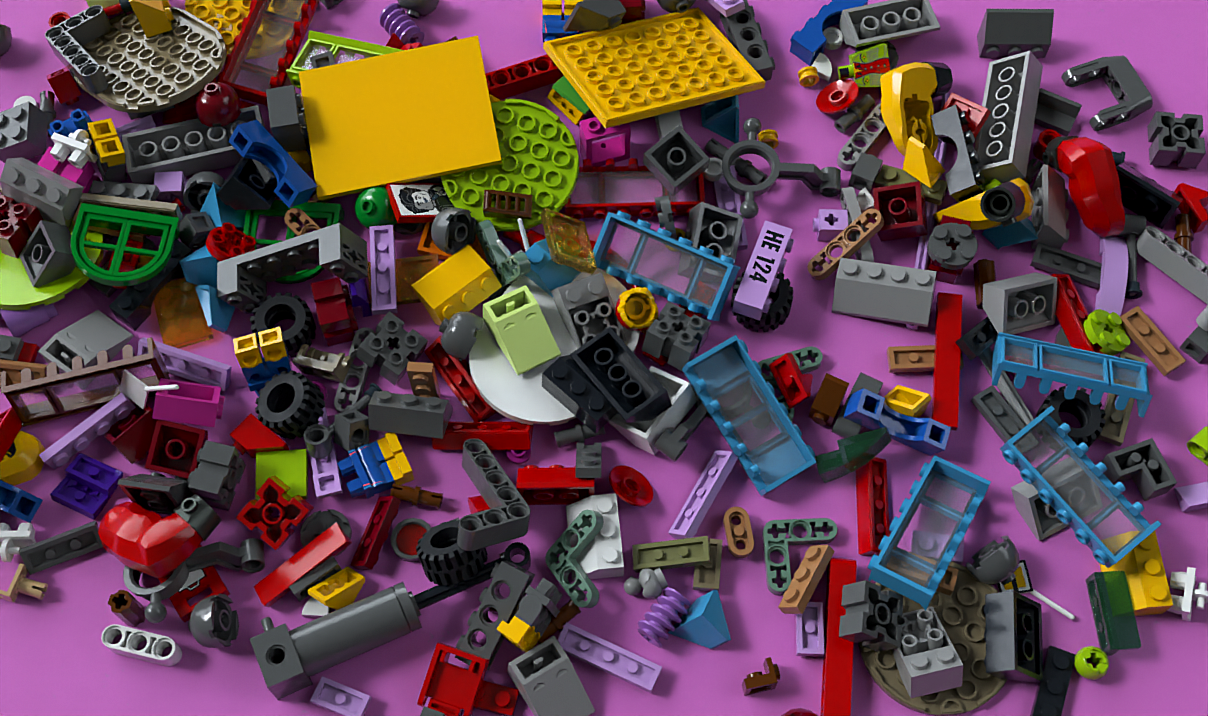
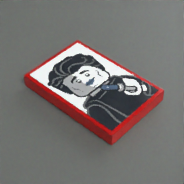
M387 183L386 185L397 223L433 222L440 211L454 207L442 183Z

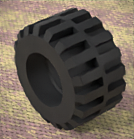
M745 271L742 273L741 277L737 278L736 284L734 285L731 307H733L734 299L741 284ZM779 272L776 278L780 279L777 290L769 295L774 300V303L770 305L768 313L763 312L761 319L757 320L732 311L734 316L737 315L736 320L739 324L744 322L745 328L752 327L755 332H758L759 329H763V332H768L769 328L775 330L779 324L782 325L789 316L793 301V287H790L791 282L788 278L784 279L783 273Z
M281 292L276 293L274 297L269 295L266 297V301L263 302L261 300L258 303L259 308L253 309L252 313L254 316L250 318L251 330L253 334H256L260 346L258 332L272 329L276 323L284 319L295 320L294 325L282 332L288 355L291 358L296 357L295 353L299 352L303 344H307L310 347L312 344L311 339H315L316 334L314 330H316V325L310 308L299 296L295 295L293 297L288 292L285 295H282Z
M291 370L289 373L283 371L280 375L272 376L271 381L267 380L265 387L260 389V396L256 398L255 402L258 405L255 408L258 420L285 439H295L296 436L298 438L303 437L304 431L309 426L320 422L318 419L323 416L324 411H322V408L325 407V401H323L324 394L321 392V389L301 373Z
M1065 386L1060 387L1058 391L1056 389L1053 390L1037 411L1036 416L1038 417L1052 405L1055 410L1050 416L1060 426L1063 422L1059 417V412L1073 414L1079 420L1081 428L1070 427L1071 431L1067 435L1077 446L1084 442L1090 447L1101 434L1106 422L1103 419L1106 415L1105 410H1100L1102 403L1100 402L1097 405L1091 404L1090 395L1086 393L1084 388L1077 390L1073 399H1066L1064 397ZM1040 424L1036 431L1038 435L1042 434V442H1048L1050 444L1049 448L1052 450L1054 448L1060 449L1061 446Z
M450 520L449 522H443L432 527L417 542L416 551L425 575L434 584L449 585L465 581L469 577L476 575L478 570L482 569L485 566L484 563L487 562L488 554L486 548L465 551L458 546L459 520Z

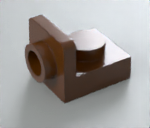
M771 657L765 658L763 663L766 674H762L760 671L748 674L747 678L743 680L742 689L744 696L776 688L777 680H780L778 665L772 663Z

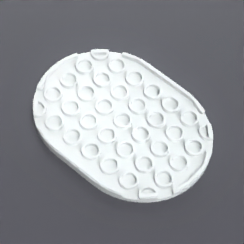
M586 264V268L572 282L602 272L616 310L619 295L627 291V289L612 275ZM525 275L512 282L503 295L525 285L528 287L538 302L560 350L561 356L559 357L570 355L577 350L558 312L554 298ZM483 322L481 331L476 329L477 340L469 352V367L472 380L487 404L503 416L529 425H559L576 418L573 413L542 387V373L559 357L521 375H517L486 324ZM622 326L626 337L624 343L634 353L640 331H630Z

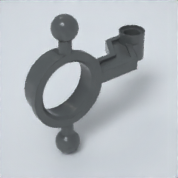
M749 118L744 122L743 129L748 135L747 140L740 141L731 146L722 160V173L728 186L737 194L745 196V201L740 206V213L747 219L754 218L759 211L757 203L754 202V197L767 192L777 179L801 180L810 190H820V194L826 197H834L841 192V170L839 168L825 167L820 170L815 164L780 163L779 157L772 147L764 142L757 141V135L762 129L761 122L757 118ZM756 154L763 157L769 163L771 174L760 184L745 185L733 177L730 170L731 164L741 155Z
M748 381L742 384V398L732 406L722 407L729 420L743 412L747 413L754 409L749 405L752 387ZM693 387L692 389L697 398L694 405L697 409L674 432L666 429L654 445L655 448L674 462L688 446L686 441L706 417L712 418ZM764 411L752 418L751 423L758 429H764L770 424L771 418L768 412Z
M250 538L242 541L240 548L220 541L199 547L184 563L174 570L165 582L155 587H141L139 579L142 572L126 565L123 571V580L126 587L133 594L150 601L144 612L145 618L151 623H159L165 619L167 614L166 607L161 603V600L176 594L187 581L189 572L216 564L235 571L259 572L265 567L264 543L260 539Z

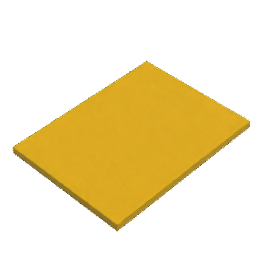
M699 7L688 9L682 13L675 12L621 24L613 29L609 27L600 31H590L545 41L543 44L545 52L604 128L763 89L766 81Z
M478 36L299 72L315 183L318 185L316 188L317 198L319 200L363 192L371 187H386L387 183H408L502 164Z

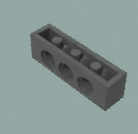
M743 0L745 9L728 17L720 13L721 22L729 42L765 81L771 80L772 72L775 70L774 59L769 57L767 41L761 37V27L759 22L756 23L754 19L753 6H749L748 1Z
M508 560L501 561L500 564L497 563L490 576L493 580L489 588L485 587L479 597L480 607L477 612L474 611L467 622V625L470 627L466 635L460 637L456 648L489 659L487 670H489L505 638L497 630V627L502 620L508 624L517 613L519 603L526 595L525 591L531 585L535 574ZM503 583L507 584L510 588V594L507 598L500 594V586ZM491 607L495 608L498 612V619L495 622L491 621L488 617V611ZM479 631L486 635L484 646L477 642L476 636ZM455 656V658L468 665L472 662V660Z

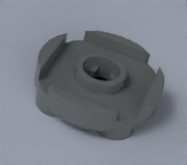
M669 196L655 197L657 211L662 210L661 213H658L660 228L665 227V230L672 232L671 237L677 239Z
M945 223L936 226L927 243L930 258L941 263V267L950 270L966 267L974 258L978 248L977 239L972 233L971 228L966 224ZM949 242L955 243L957 245L956 250H952L946 244H949Z

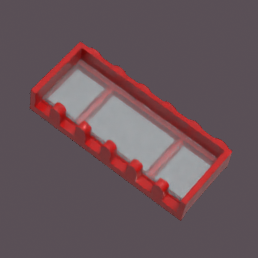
M252 0L249 14L242 21L241 32L234 39L233 50L231 54L227 55L223 72L219 73L217 82L230 85L237 92L239 98L268 107L266 89L283 87L288 76L286 70H289L294 62L319 0Z
M609 158L606 159V166L592 167V160L584 159L583 167H579L575 189L565 204L566 218L574 220L592 217L595 219H605L608 212L617 214L618 210L630 214L631 217L651 218L652 216H658V213L662 212V210L657 211L655 197L668 195L673 217L678 215H687L689 217V212L700 202L705 203L703 173L676 195L672 196L645 165L638 166L637 158H630L628 166H615V160Z

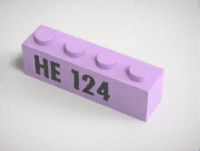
M765 220L735 296L733 312L757 320L761 319L763 312L768 313L772 299H769V295L777 290L780 280L776 278L778 272L783 273L787 259L784 258L785 253H790L794 244V239H791L793 229Z

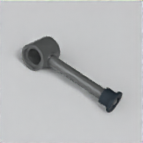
M1125 214L1124 230L1119 235H1116L1126 239L1128 248V278L1125 298L1137 299L1143 295L1142 290H1140V283L1137 282L1136 238H1139L1146 229V217L1144 215Z
M371 383L370 388L364 393L365 396L347 411L357 410L361 412L368 406L374 391L380 392L382 389L375 383ZM334 422L328 427L322 424H313L304 431L305 444L311 457L321 459L327 457L332 452L331 440L334 435Z

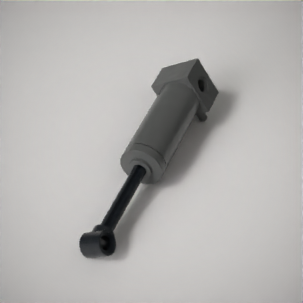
M520 542L512 543L506 548L505 552L499 554V559L485 564L482 569L478 570L476 575L457 584H439L413 596L412 591L407 592L404 583L401 582L292 630L288 628L286 623L274 627L270 617L262 619L261 624L264 633L250 638V642L267 688L279 700L313 685L310 677L411 633V631L414 632L422 628L418 618L421 615V609L492 579L490 576L497 563L500 564L501 561L508 560L529 570L531 566L529 548ZM517 554L524 556V560L519 563L513 562L511 558Z

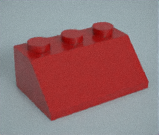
M527 465L524 468H518L516 488L528 505H570L588 496L595 495L594 478H576V466L564 468L562 465H551L549 468H539L536 465Z

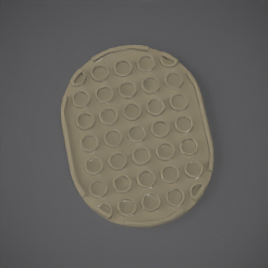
M177 7L170 8L174 18L171 21L173 30L149 38L146 37L135 13L129 15L122 13L109 19L112 25L109 32L82 46L99 64L109 83L108 88L101 93L92 94L74 75L73 77L83 90L112 109L130 113L150 112L180 103L192 97L212 82L225 63L227 48L217 29L183 9Z

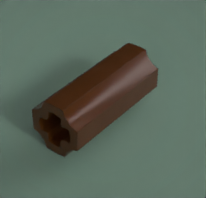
M987 259L978 260L973 264L976 306L978 309H983V284L996 281L995 262Z
M119 590L117 593L110 595L108 604L111 606V611L126 625L136 627L145 621L143 605L128 591Z

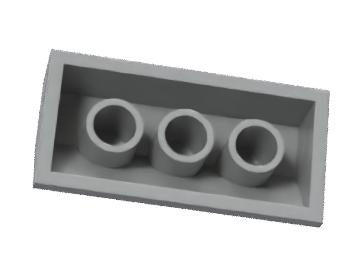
M888 0L842 10L838 26L842 32L845 44L854 47L940 30V25L929 0Z
M840 258L835 281L832 313L928 327L936 287L937 271Z

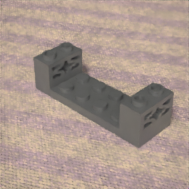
M337 223L217 262V297L246 314H253V309L259 308L258 303L261 300L263 302L267 300V282H273L277 278L292 276L296 272L306 269H314L319 265L345 282L355 283L359 279L368 277L367 242L342 224Z

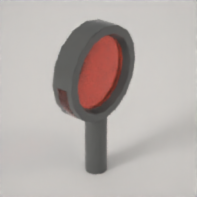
M417 518L405 519L398 523L391 535V546L395 554L403 561H420L416 551L417 542L423 537L422 535L431 529L430 525Z

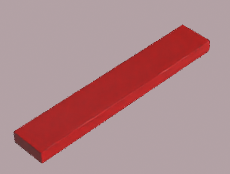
M938 292L936 302L932 419L956 431L958 428L961 349L955 342L961 338L963 295Z

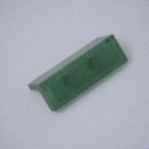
M1094 572L1086 579V585L1100 649L1107 656H1111L1119 650L1139 649L1141 641L1125 572Z

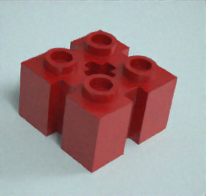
M275 475L269 477L256 492L261 498L258 501L256 499L249 501L236 518L251 531L256 528L262 530L264 533L260 538L274 550H277L294 533L290 526L292 524L295 526L301 524L314 507L300 495L293 498L288 495L287 492L290 490V487ZM277 507L280 511V516L274 518L271 515L274 512L271 508Z

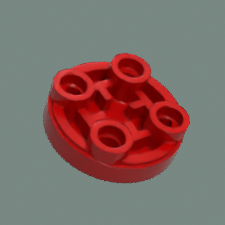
M228 222L223 223L222 227L212 229L206 239L208 251L219 261L254 251L256 244L255 238L246 235L236 229L235 225Z

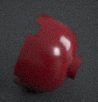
M211 82L195 95V113L198 120L206 126L214 127L213 124L218 123L221 126L228 125L241 114L240 107L242 104L237 92L226 83Z

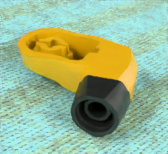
M1016 178L936 212L933 216L938 225L942 215L971 221V230H985L999 225L1006 227L1031 216L1034 199L1028 183L1021 178Z

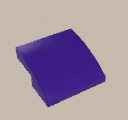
M362 278L355 283H348L352 307L361 306L363 317L372 316L366 279Z
M79 453L65 469L66 477L50 494L51 499L95 520L115 492L119 479H122L123 472L83 453Z

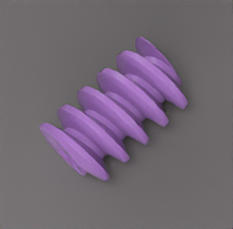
M398 3L388 5L381 12L379 23L389 33L390 37L395 33L404 45L418 42L422 44L424 33L420 32V28L415 25V22L410 19V16L406 14Z
M669 587L664 589V596L661 595L657 598L658 604L651 605L652 612L645 613V620L638 622V632L648 642L660 648L662 644L659 641V637L667 640L669 636L665 630L668 629L674 632L675 627L671 622L681 623L682 620L677 614L687 615L688 612L684 605L691 606V603L682 594Z

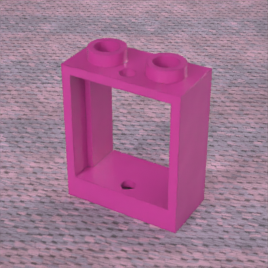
M597 117L579 121L580 153L583 160H592V167L606 165V159L609 158L614 159L615 162L630 159L631 127L629 123L604 128ZM619 134H620V136L615 137V138H611V139H607V140H604V141L592 143V141H596V140H600V139H604V138H607V137H611V136H615V135H619Z
M160 378L158 386L177 384L179 389L156 392L152 419L215 427L216 419H221L225 398V396L220 395L221 387Z

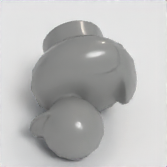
M649 568L642 569L638 579L630 576L624 583V590L627 594L637 595L641 588H643V596L654 600L661 595L662 589L669 587L660 568L655 570Z

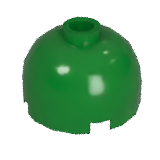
M371 187L359 194L355 204V212L361 225L369 229L371 226H394L397 220L390 204L386 187Z

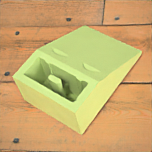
M526 285L483 304L484 323L517 375H521L561 356L539 304Z

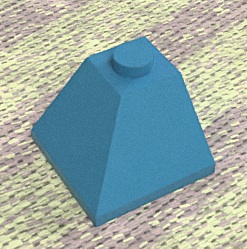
M551 236L535 242L525 252L531 266L530 272L525 276L551 296L552 290L571 283L586 268L584 262Z

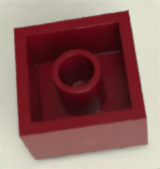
M920 181L873 188L874 209H877L884 218V225L877 232L881 242L928 235L925 192Z

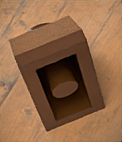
M826 373L808 417L812 418L819 425L831 427L843 403L849 383Z

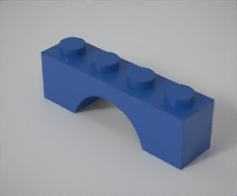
M832 0L828 5L825 4L814 18L811 17L806 22L804 28L800 31L797 30L790 39V52L811 66L819 53H824L827 39L823 31L830 26L839 25L842 10L867 5L868 0Z
M258 120L237 125L228 142L243 158L257 160L274 173L277 179V187L274 192L288 208L308 202L318 185Z
M864 388L850 395L843 417L929 456L945 450L951 427L931 418H916L898 413L887 406L884 397Z
M0 480V510L31 523L43 500Z

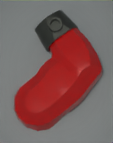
M1062 136L1052 139L1042 155L1045 165H1049L1051 168L1064 173L1069 178L1068 189L1070 196L1078 209L1084 225L1101 238L1119 235L1124 230L1125 212L1122 204L1119 176L1111 149L1103 143L1087 137Z
M194 494L174 509L172 515L163 518L159 514L149 511L134 502H124L116 505L102 518L98 534L103 548L124 565L150 576L162 578L184 563L201 542L206 541L222 520L203 499Z

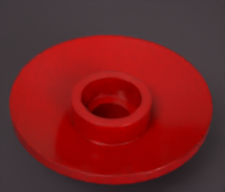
M849 79L832 82L818 94L816 105L822 113L834 114L841 112L855 102L859 95V87L854 81Z
M625 465L615 466L610 471V485L622 500L638 507L647 506L652 501L653 489L649 481L640 472Z

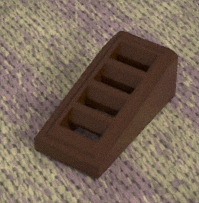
M484 190V217L532 219L533 195ZM492 200H496L495 208L491 207ZM501 201H506L505 209H501ZM511 201H515V210H510ZM520 201H525L524 211H520Z

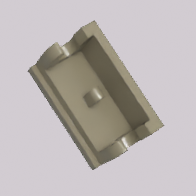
M307 344L301 346L292 363L302 373L343 383L353 362L351 356H345V353L341 352L337 355L316 350L312 347L308 350L309 345Z

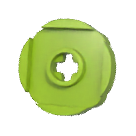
M1096 309L1084 321V330L1088 339L1093 345L1098 343L1102 347L1100 350L1102 353L1114 356L1130 345V339L1121 325L1122 319L1117 313L1112 312L1110 314L1105 310Z

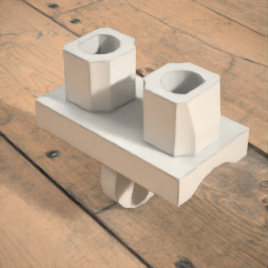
M83 129L70 133L68 137L55 132L51 136L55 145L50 154L57 161L64 162L67 156L71 154L68 159L70 164L82 169L87 161L95 163L98 159L97 155L91 153L90 145L92 140L89 139L88 132Z
M0 523V556L3 562H11L14 555H20L21 548L36 543L34 538L35 529L32 523H21L17 531H11L8 524Z
M1187 567V572H1172L1170 588L1184 590V597L1171 595L1173 606L1167 611L1182 614V620L1185 621L1191 620L1193 600L1196 601V608L1203 610L1205 603H1208L1207 584L1200 582L1198 589H1195L1196 568Z

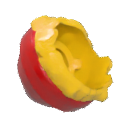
M647 287L632 288L619 295L616 303V316L620 324L630 331L645 330L659 317L658 308L654 302L655 299Z

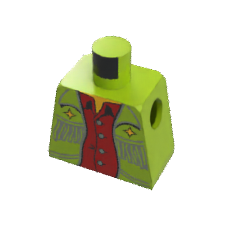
M881 43L850 54V65L838 67L839 79L852 78V81L858 87H881V76L890 71L887 44Z

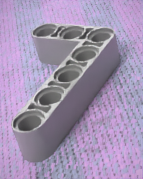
M1152 226L1146 227L1136 240V252L1208 304V265L1159 229ZM1208 305L1196 318L1197 324L1207 332Z

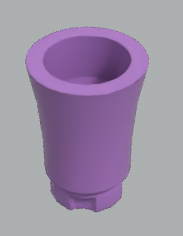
M53 303L46 306L45 304L31 306V309L28 310L0 309V313L12 336L18 338L37 326L50 321L49 318L59 315Z

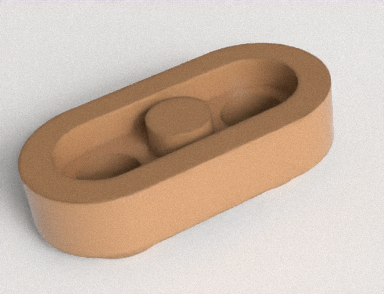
M731 507L725 512L723 519L728 550L736 558H746L752 553L754 547L749 515L741 507ZM733 519H738L740 521V524L734 525L731 521ZM743 543L745 548L738 549L736 544Z

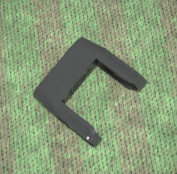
M1124 55L1101 57L1074 66L1065 71L1061 76L1065 85L1070 87L1103 78L1119 104L1100 110L1097 115L1091 118L1089 123L1094 131H1100L1129 121L1149 110L1153 105L1151 94Z

